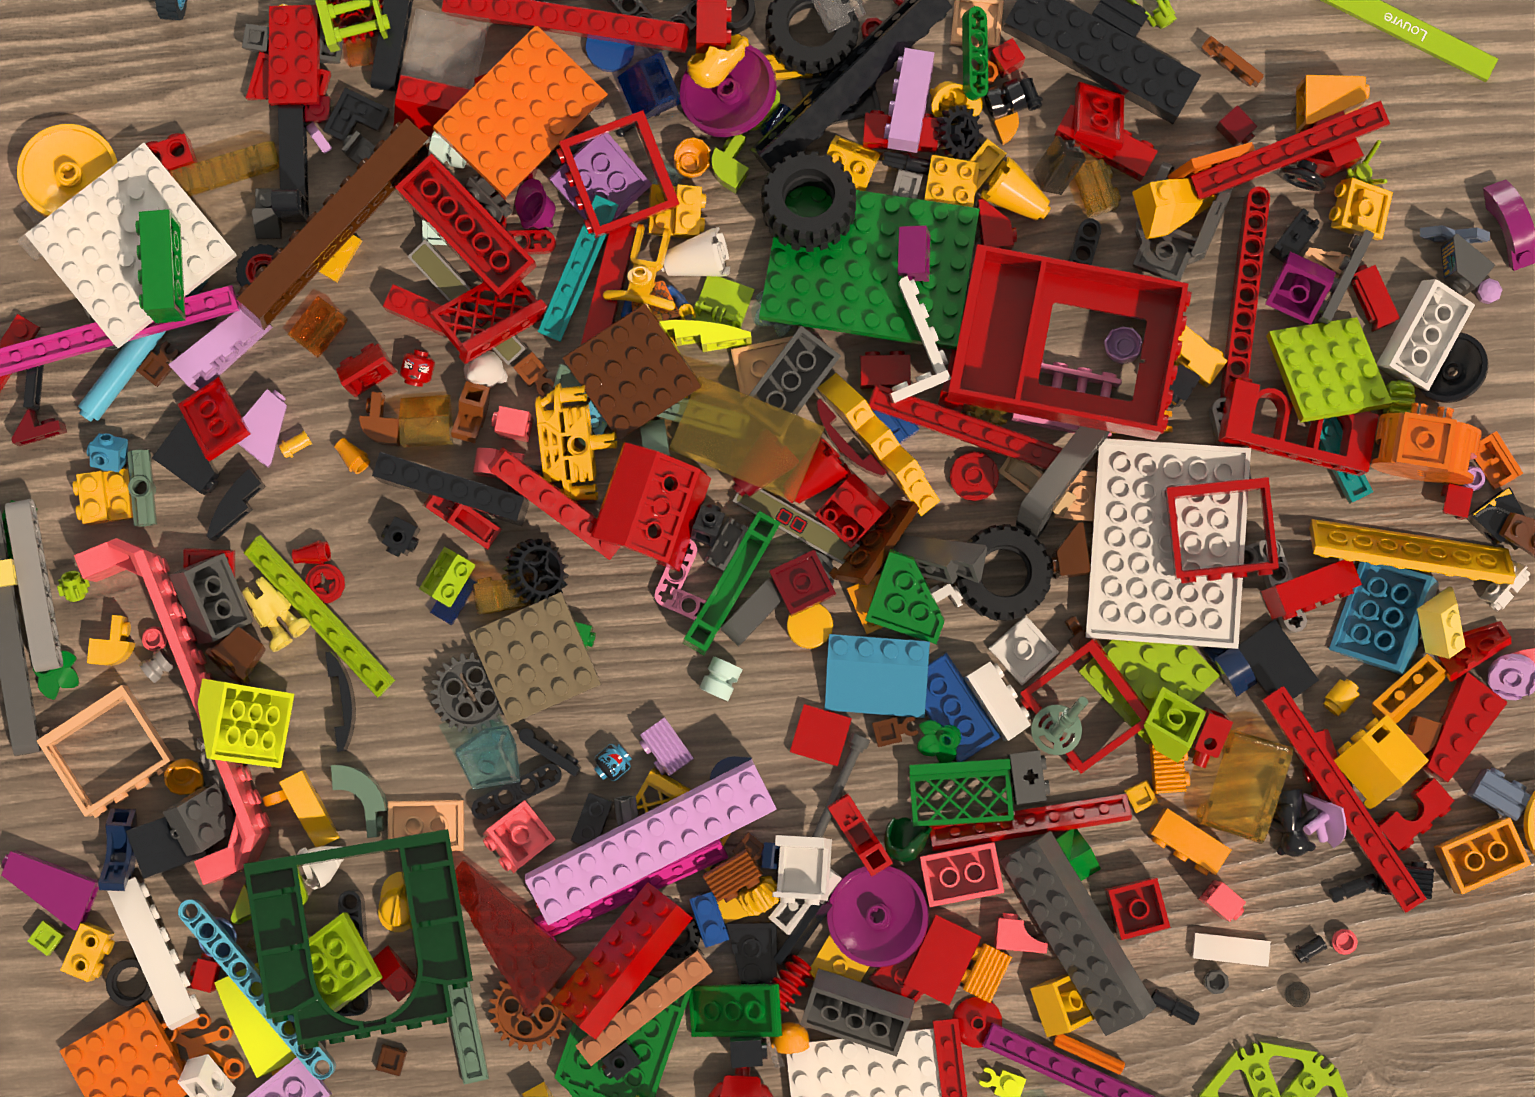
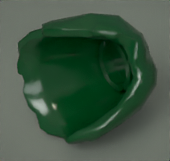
M907 817L900 819L892 818L886 827L884 846L887 854L901 862L917 859L924 850L932 828L929 826L913 827V821Z

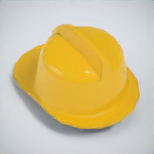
M944 81L934 89L930 88L929 90L931 94V109L935 117H943V110H948L950 106L966 105L967 109H974L973 116L979 115L982 110V97L976 101L968 99L964 94L963 85Z
M396 872L384 881L378 907V915L382 925L393 932H404L411 928L402 872Z

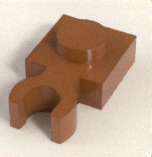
M533 352L513 367L529 387L536 383L537 392L543 398L546 395L542 391V387L545 384H549L552 388L554 386V382L551 379L544 378V375L549 371Z

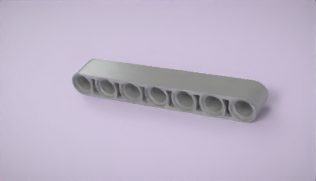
M32 498L6 503L5 513L33 668L36 673L62 668L63 657L35 503Z

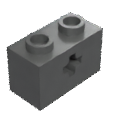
M1040 750L1008 754L1011 766L1010 775L1014 804L1047 801L1046 795H1050L1049 781L1044 780L1043 770H1047L1045 755H1041ZM1028 770L1036 775V778L1032 779V784H1029V781L1023 778L1024 775L1028 774Z

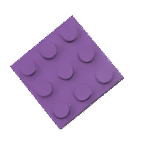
M608 133L590 139L573 155L591 204L595 196L598 195L619 205L612 221L652 184ZM564 163L548 179L585 220L584 210L579 211L574 199L577 196L575 187H570L566 179L565 173L568 172V169Z

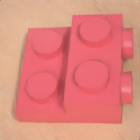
M525 800L483 833L485 837L483 843L491 852L495 850L501 857L498 861L502 868L506 871L511 870L513 874L556 840Z

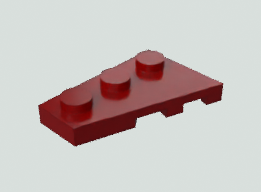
M263 52L258 54L246 95L247 101L268 100L269 54ZM320 69V96L326 95L332 74L324 69Z
M1498 621L1463 632L1465 648L1450 659L1436 655L1434 657L1439 665L1446 670L1445 674L1449 681L1452 682L1511 644V636L1502 622Z

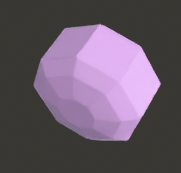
M1489 278L1479 284L1475 294L1480 302L1490 304L1500 299L1502 288L1498 281Z

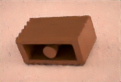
M745 848L704 873L703 878L717 901L719 902L724 899L727 903L739 895L737 890L744 886L750 889L760 883L759 877L763 873L748 848Z

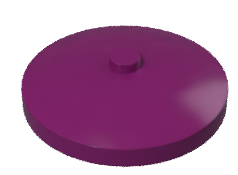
M752 45L745 47V56L736 64L735 68L719 86L709 89L697 85L690 78L687 72L688 68L683 75L680 85V101L688 119L700 131L716 137L740 135L758 125L770 111L777 90V80L772 65L766 56Z
M865 866L856 869L839 882L830 897L829 902L832 904V907L827 912V922L831 937L842 953L859 964L870 967H887L898 964L917 950L926 935L929 922L926 898L918 884L909 875L897 868L888 866L873 877Z

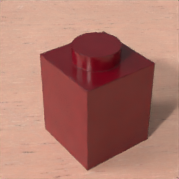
M1237 105L1219 121L1215 128L1233 147H1236L1241 143H1249L1255 137L1253 132L1258 126Z

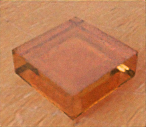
M366 38L364 42L361 39L356 40L355 44L351 41H346L349 67L371 65L374 63L370 38Z

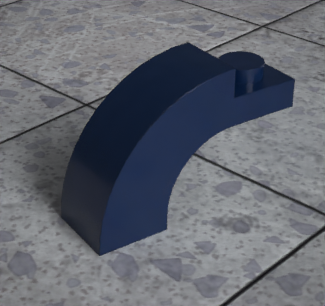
M111 808L105 824L107 834L106 857L98 886L99 890L125 891L128 880L133 877L136 857L126 831L137 827L136 809Z

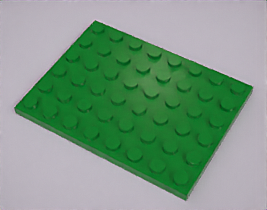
M804 186L793 190L785 199V205L798 216L816 217L831 207L832 198L821 188ZM856 190L854 222L850 224V230L846 236L840 235V241L835 245L830 242L828 243V248L824 250L815 247L813 248L814 252H806V248L800 247V250L797 251L793 250L789 243L786 246L779 243V236L773 237L759 320L923 345L899 287V281L904 276L898 275L899 227L926 225L931 235L929 282L915 281L919 294L915 296L918 303H924L929 317L925 318L929 328L934 327L939 339L935 342L936 346L957 350L980 208Z

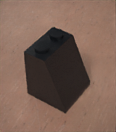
M165 817L126 831L143 879L159 876L211 855L210 849L213 848V845L201 853L186 856L178 839H174L171 836L172 828Z

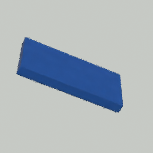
M945 653L931 662L928 666L925 713L930 720L936 721L942 726L954 725L960 730L961 742L956 747L957 756L955 759L957 762H963L999 739L1001 735L949 655Z

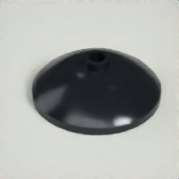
M1460 332L1429 391L1418 388L1421 393L1431 400L1442 403L1461 401L1474 394L1485 381L1489 367L1488 357L1482 344L1471 335ZM1458 371L1455 376H1450L1451 372Z

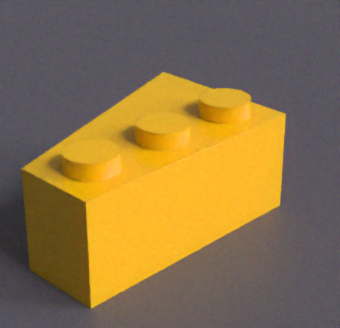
M1186 326L1182 336H1179L1178 339L1183 341L1182 349L1177 361H1174V365H1184L1197 373L1200 377L1198 383L1207 388L1224 367L1227 360L1220 350L1211 347L1202 337Z

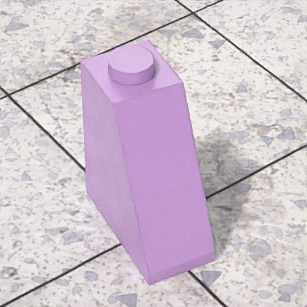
M268 389L243 417L251 434L237 443L267 468L272 465L287 405L284 403L286 398L276 390L271 393Z

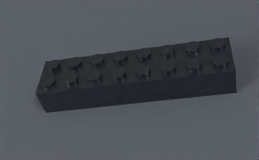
M1017 0L1002 29L1005 33L1107 89L1124 95V98L1171 124H1174L1201 77V74L1066 0Z

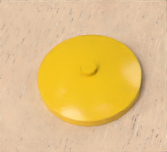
M60 124L40 131L25 145L18 160L17 179L21 192L30 206L41 215L48 217L113 167L118 161L112 147L97 132L80 125Z

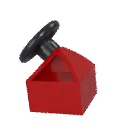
M1341 111L1317 121L1311 128L1343 116L1345 113ZM1353 139L1298 161L1296 167L1285 166L1280 168L1279 175L1283 180L1296 187L1310 191H1322L1326 188V182L1321 176L1328 178L1353 167L1364 154L1357 139Z

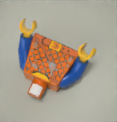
M664 281L654 283L651 295L671 300L675 303V309L672 311L648 304L659 321L686 320L685 316L688 314H692L694 318L696 317L692 305L687 302L685 296L674 286L666 285ZM625 300L621 318L643 303Z

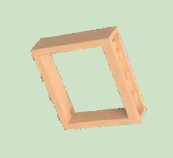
M125 685L119 686L37 740V743L85 817L94 816L97 818L108 811L106 806L112 802L116 804L122 802L129 797V791L135 787L137 790L145 787L150 783L149 778L155 774H158V776L163 775L167 767L176 761L130 688ZM125 700L163 759L92 804L55 745Z

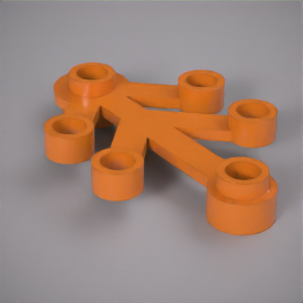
M206 1013L199 1014L200 1017L207 1019L205 1026L200 1025V1017L172 1030L173 1034L168 1039L184 1067L186 1061L181 1059L177 1044L186 1048L189 1059L208 1054L217 1065L223 1067L224 1074L230 1079H236L245 1072V1063L242 1059L238 1057L229 1059L205 1046L218 1040L227 1041L231 1039L234 1034L231 1026L223 1025L216 1031L194 1038L182 1034L195 1028L205 1029L210 1026L211 1017ZM164 1020L160 1024L165 1032V1029L168 1027ZM223 1028L228 1029V1037H223L221 1035V1030ZM233 1063L239 1065L240 1069L238 1072L232 1070L231 1066Z

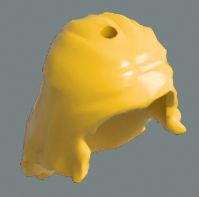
M736 34L731 36V45H726V50L710 46L706 54L696 53L692 55L687 62V72L690 78L703 88L710 89L719 86L735 68L736 64L745 56V47L749 46L748 38Z

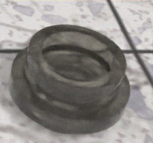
M1296 981L1286 987L1284 996L1291 1006L1302 1007L1310 999V990L1304 983ZM1296 990H1300L1302 992V996L1300 999L1294 998V992Z

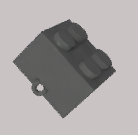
M216 783L201 787L163 811L165 818L172 828L171 836L174 839H178L186 856L201 853L229 835L235 822V817Z

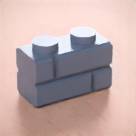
M1493 767L1490 770H1480L1467 795L1500 815L1510 817L1512 821H1517L1531 798V794L1525 791L1527 787L1515 780L1510 783L1504 779L1505 774Z

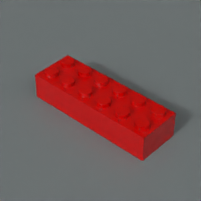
M432 153L395 186L401 198L499 300H502L536 268L535 260Z
M647 882L551 1003L596 1040L693 918Z

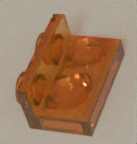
M317 296L287 335L319 358L336 335L343 329L348 319L329 303Z

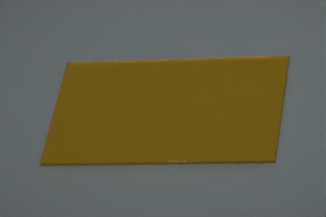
M699 376L698 379L702 387L692 393L669 450L794 502L825 427Z

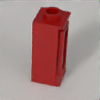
M1366 264L1359 266L1352 278L1351 286L1369 324L1372 323L1371 331L1374 332L1395 323L1400 317L1376 265L1367 267Z

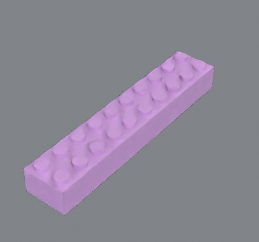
M751 759L526 873L525 882L545 921L550 925L777 809Z

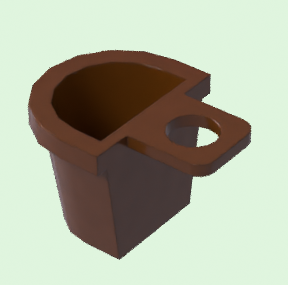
M238 626L213 649L209 647L205 652L210 660L227 676L238 684L247 686L250 682V674L266 649L262 643Z

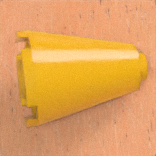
M1009 156L1007 157V162L1003 160L987 180L989 183L988 190L983 188L980 197L987 202L1035 221L1039 218L1044 219L1051 209L1048 206L1050 200Z

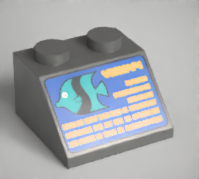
M1457 233L1441 246L1444 281L1449 284V288L1463 297L1477 288L1495 266L1492 261Z

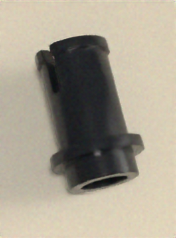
M1033 78L1021 80L1019 83L1023 89L1028 110L1033 111L1040 108L1043 98L1038 95Z
M1317 935L1302 946L1297 945L1293 953L1302 964L1310 962V958L1328 948L1323 938Z

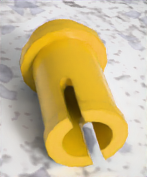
M302 431L286 442L282 440V444L278 446L285 458L289 456L292 458L294 453L311 445L312 442L306 432Z

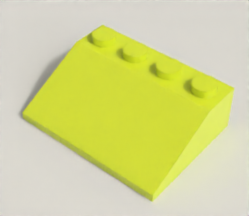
M202 678L198 709L207 759L281 768L294 694Z

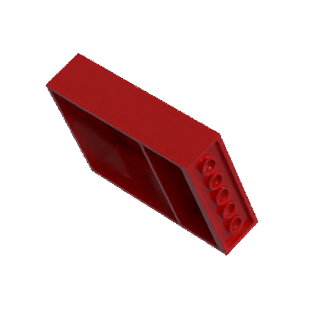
M977 244L947 401L1156 440L1160 434L1164 433L1168 424L1169 415H1165V409L1168 410L1173 397V390H1169V387L1173 384V380L1175 381L1178 366L1174 365V361H1177L1182 349L1183 341L1178 339L1179 336H1182L1187 322V316H1183V312H1186L1191 300L1192 292L1187 291L1189 283ZM1053 304L1074 306L1146 321L1140 360L1145 362L1139 363L1132 401L1039 384V374Z

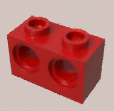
M185 133L171 134L166 140L146 143L155 156H161L160 162L171 176L199 168L191 140ZM184 148L182 155L175 156L177 149Z

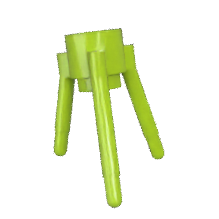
M1127 0L1131 5L1134 3L1138 4L1135 0ZM1156 0L1159 7L1152 11L1153 17L1147 11L1145 12L1149 15L1147 20L1152 27L1158 25L1161 30L1177 20L1174 15L1176 13L1171 7L1169 0Z
M1381 140L1376 141L1362 163L1356 165L1353 169H1347L1346 179L1355 178L1372 185L1387 183V179H1372L1373 172L1368 165L1379 148Z

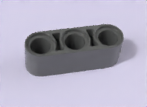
M771 577L768 578L720 629L738 647L783 601Z

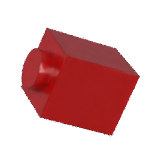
M1013 38L994 48L989 57L991 62L997 65L1001 78L1021 68L1026 59Z

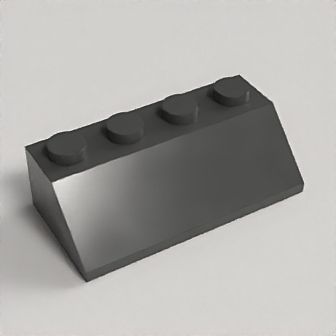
M818 968L800 1025L897 1057L911 1020L915 1000Z

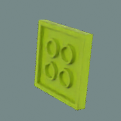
M348 913L340 914L308 939L318 992L325 1003L335 1012L383 978Z

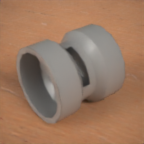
M160 648L153 652V659H145L139 664L142 671L154 683L161 679L163 671L170 672L175 668L172 660Z

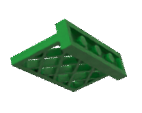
M1010 759L909 765L908 773L913 827L1014 821ZM1005 776L1006 787L999 794L988 783L993 777ZM983 777H990L986 782L982 779ZM969 778H976L983 784L975 795L963 786ZM956 779H964V780H963L962 783L960 784ZM935 780H940L936 785L931 782ZM944 780H951L958 786L949 797L938 788ZM926 781L933 789L923 798L916 792L915 782ZM985 787L997 796L988 807L977 798ZM960 788L971 797V800L963 809L952 800V797ZM935 790L946 799L938 810L926 801ZM1005 791L1007 800L1004 797H1002V794ZM916 797L921 800V802H920V804H919L918 806H917ZM1000 799L1007 805L1008 815L997 816L990 808ZM973 801H976L985 809L980 817L973 818L965 811ZM948 802L960 811L954 819H947L940 813ZM924 803L935 814L927 821H918L917 810ZM987 812L992 815L991 817H983ZM963 813L967 818H959V817H960V815ZM938 815L942 820L933 819Z

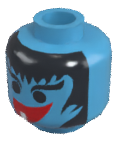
M609 744L595 756L594 760L597 766L594 770L603 780L608 777L611 781H616L631 768L629 761L632 758L620 744L617 746Z

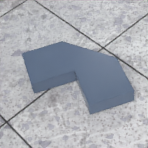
M1443 225L1420 228V237L1432 242L1447 241L1456 233L1470 244L1490 241V232L1478 227L1459 230Z

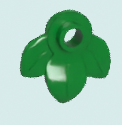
M61 651L63 657L62 668L37 673L33 668L34 673L39 677V690L49 699H56L60 687L75 688L79 686L78 674L71 668L76 662L77 657L68 651Z
M933 720L920 723L919 727L924 736L918 742L917 750L925 756L932 757L936 755L939 763L952 762L957 756L956 747L961 742L960 730L954 725L942 726Z

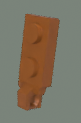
M1210 36L1201 47V50L1208 57L1219 58L1221 60L1219 62L1220 65L1231 72L1233 69L1240 75L1239 79L1249 87L1253 85L1256 88L1262 81L1264 74L1214 37Z

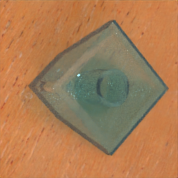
M508 725L483 729L455 750V754L473 790L520 781L517 746Z

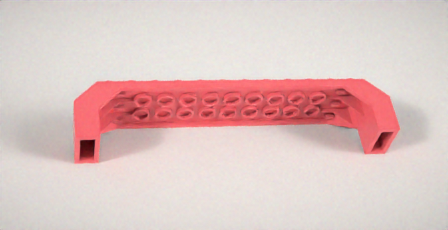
M117 538L74 555L82 578L89 581L98 582L125 570L143 577L200 721L198 699L202 678L214 680L211 673L207 674L204 666L207 663L202 650L198 651L195 644V641H197L192 628L187 624V616L178 601L177 593L167 572L170 571L167 560L161 558L158 554ZM215 760L236 812V818L228 847L194 861L203 885L215 883L244 871L243 864L258 862L270 834L268 828L271 826L270 819L266 812L262 813L259 805L262 803L260 794L257 789L253 790L250 780L253 779L248 766H244L243 763Z

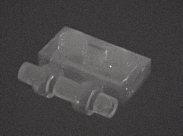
M812 0L828 33L851 22L848 15L849 12L854 10L857 18L866 14L862 6L864 5L863 0H849L845 4L841 0Z

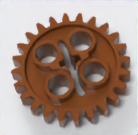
M527 968L526 975H523L522 971L518 969L517 978L512 974H508L509 983L501 980L499 983L503 989L495 988L493 990L498 997L489 1000V1002L495 1004V1007L489 1009L488 1012L496 1016L490 1020V1023H498L499 1026L494 1032H503L501 1041L507 1037L510 1038L509 1047L517 1042L518 1050L520 1051L524 1044L528 1046L529 1052L533 1050L534 1044L537 1045L539 1050H542L543 1041L550 1046L552 1045L551 1036L559 1039L561 1036L557 1030H566L567 1027L562 1021H569L570 1019L551 1003L562 987H556L559 982L558 978L552 982L549 980L550 972L545 977H542L541 969H538L535 975H532L531 968ZM536 985L540 988L541 995L539 998L534 999L528 995L529 986ZM517 990L522 991L529 1006L534 1005L536 1007L533 1013L542 1024V1029L537 1027L531 1013L525 1014L526 1004L518 995ZM508 999L517 1000L519 1003L518 1011L511 1012L507 1009L506 1002ZM544 1007L551 1008L554 1012L553 1019H543L541 1017V1009ZM526 1020L531 1023V1033L524 1034L520 1031L519 1024L521 1021Z

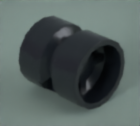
M1016 78L1004 82L1001 88L997 85L988 88V92L984 96L986 107L993 120L1007 116L1008 111L1016 113L1027 108L1023 89ZM1000 95H1003L1006 105H1003Z

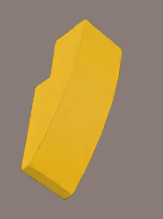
M300 771L279 782L315 847L325 846L340 838L306 771Z

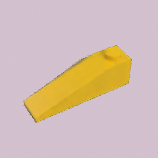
M1168 179L1150 182L1132 192L1145 239L1163 237L1170 234L1209 208L1217 197L1215 194L1199 201L1191 179Z

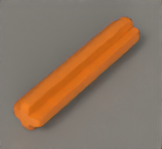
M1064 1034L1055 1035L1053 1040L1055 1046L1117 1074L1123 1072L1125 1067L1124 1061Z

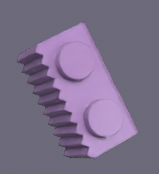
M665 717L640 734L643 740L639 743L647 754L650 752L654 754L657 759L654 764L662 775L667 773L670 776L694 759Z

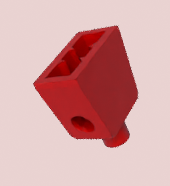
M1204 707L1203 710L1206 711V714L1192 744L1193 749L1196 750L1192 763L1202 768H1206L1210 756L1219 757L1233 724L1228 715ZM1212 738L1211 743L1204 744L1206 739Z

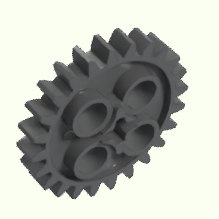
M471 652L470 658L467 659L465 654L461 653V661L451 657L453 665L450 666L443 663L446 671L444 673L441 671L436 672L441 678L440 680H432V683L438 687L430 691V693L437 695V698L432 700L431 703L439 704L440 707L435 710V713H444L441 718L442 722L450 719L449 728H453L458 724V732H462L466 726L468 734H472L474 727L477 728L479 733H482L483 725L488 729H492L491 721L500 723L497 715H504L480 657L477 660L475 653ZM475 669H480L483 673V679L479 683L472 682L470 678L472 671ZM461 673H464L469 686L472 689H477L478 692L475 693V697L483 709L482 713H479L473 698L466 697L469 691L460 677ZM453 681H458L461 685V690L457 695L450 694L448 690L450 683ZM487 691H491L495 695V700L491 705H485L482 701V696ZM465 703L471 704L473 712L469 717H463L460 713V708Z

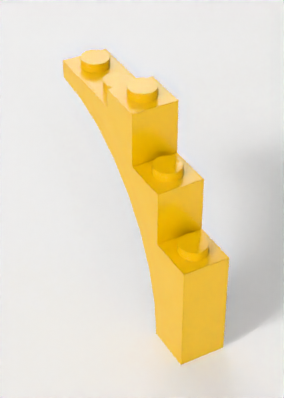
M835 373L817 388L827 404L848 424L873 453L906 498L917 504L920 508L917 513L920 516H923L940 502L924 477L925 474L915 458L899 444L892 431L874 414L866 400L838 373Z

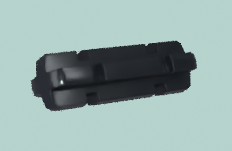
M1374 874L1363 876L1364 879L1362 880L1358 878L1341 885V888L1336 886L1329 889V896L1334 903L1343 901V897L1348 899L1366 892V889L1370 891L1379 886L1378 880Z

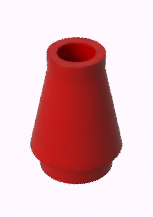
M318 540L298 549H293V562L295 564H325L326 561L331 560L330 546L327 541L322 542Z

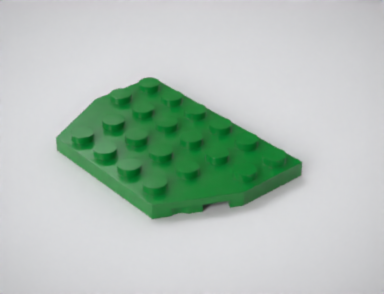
M648 974L622 1007L655 983L660 977ZM689 989L623 1041L628 1040L641 1057L642 1062L619 1080H616L614 1076L609 1079L601 1068L604 1065L603 1057L592 1066L589 1065L575 1046L588 1034L574 1022L554 1078L569 1091L572 1097H655L692 989ZM617 1058L615 1060V1065L617 1067H623L624 1060L621 1058Z

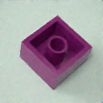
M1289 252L1268 293L1265 304L1311 325L1333 284L1336 272Z

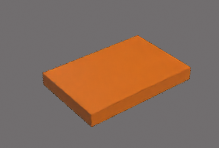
M1250 142L1190 159L1167 177L1168 179H1191L1192 175L1254 151V145Z

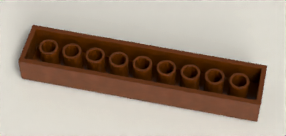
M407 118L403 123L398 122L391 129V135L386 141L381 140L375 146L374 153L369 159L364 158L358 164L357 171L352 177L348 175L341 182V188L335 195L331 193L324 200V207L318 213L315 211L307 218V225L301 231L298 229L290 236V243L284 249L281 247L272 256L273 261L267 267L262 266L254 276L256 279L250 285L246 284L240 289L237 294L239 297L236 300L241 311L260 328L265 330L396 190L395 186L428 156L429 137Z

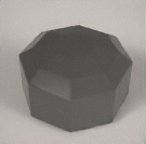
M1220 969L1209 970L1203 977L1204 987L1212 994H1222L1229 987L1228 976Z

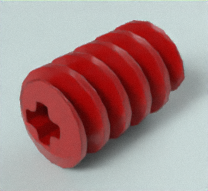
M796 955L791 956L793 963H785L786 970L779 971L780 978H773L772 980L773 984H779L780 1010L785 1012L789 1011L785 1004L786 1002L795 1004L792 995H802L798 987L801 986L807 989L808 985L804 979L814 980L811 974L812 968Z

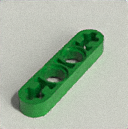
M979 6L970 8L962 16L963 91L965 96L972 101L980 99L988 92L987 14ZM971 36L977 38L979 47H975L972 44ZM972 59L978 62L979 71L973 68L971 64Z

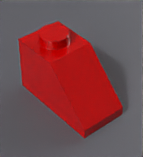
M979 199L977 208H980L978 222L981 245L1012 250L1014 242H1017L1016 227L1012 228L1011 220L987 201Z
M387 945L373 960L383 977L380 979L381 983L400 1002L411 993L416 976L392 948Z

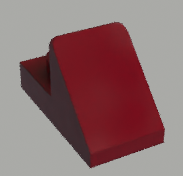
M29 408L11 440L13 444L23 446L65 434L67 429L65 423L56 420V418L43 420L41 425H39L36 412Z

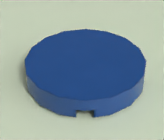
M587 38L586 51L588 58L594 67L601 71H618L629 65L634 56L635 45Z

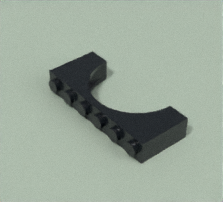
M382 452L379 453L372 474L381 483L403 490L410 489L443 498L521 527L530 504L525 497Z

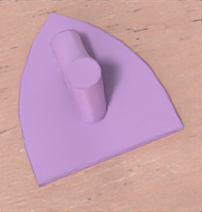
M1304 793L1303 797L1307 810L1309 811L1312 808L1318 810L1317 817L1303 827L1304 832L1307 835H1311L1316 831L1319 842L1327 841L1335 848L1342 843L1346 836L1347 825L1343 807Z

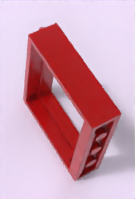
M644 110L559 141V149H556L559 161L567 166L566 179L570 187H575L577 196L574 197L579 211L584 210L587 218L583 220L585 228H587L588 234L593 233L594 238L679 206L680 203ZM635 123L665 202L600 226L570 147Z
M1269 477L1167 487L1165 489L1175 580L1181 579L1182 584L1197 582V577H1206L1207 581L1222 580V575L1232 574V578L1248 577L1247 572H1257L1258 576L1272 575L1273 570L1279 568ZM1260 490L1268 562L1183 571L1175 499Z
M1092 638L1020 692L1022 695L1020 701L1028 711L1032 709L1037 714L1043 708L1032 693L1090 652L1141 719L1084 762L1074 749L1066 753L1068 756L1065 759L1067 764L1073 771L1078 770L1080 774L1145 728L1144 723L1150 713L1095 638ZM1047 714L1043 716L1038 725L1042 727L1043 722L1049 716ZM1052 720L1047 723L1046 729H1049L1053 723ZM1062 735V737L1059 738L1060 741H1062V740L1064 739V736H1063V735ZM1068 741L1062 744L1063 748L1069 745Z

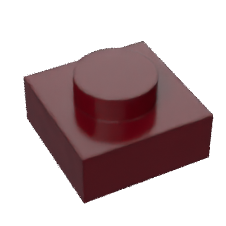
M320 96L319 105H305L306 123L328 122L331 116L330 96Z

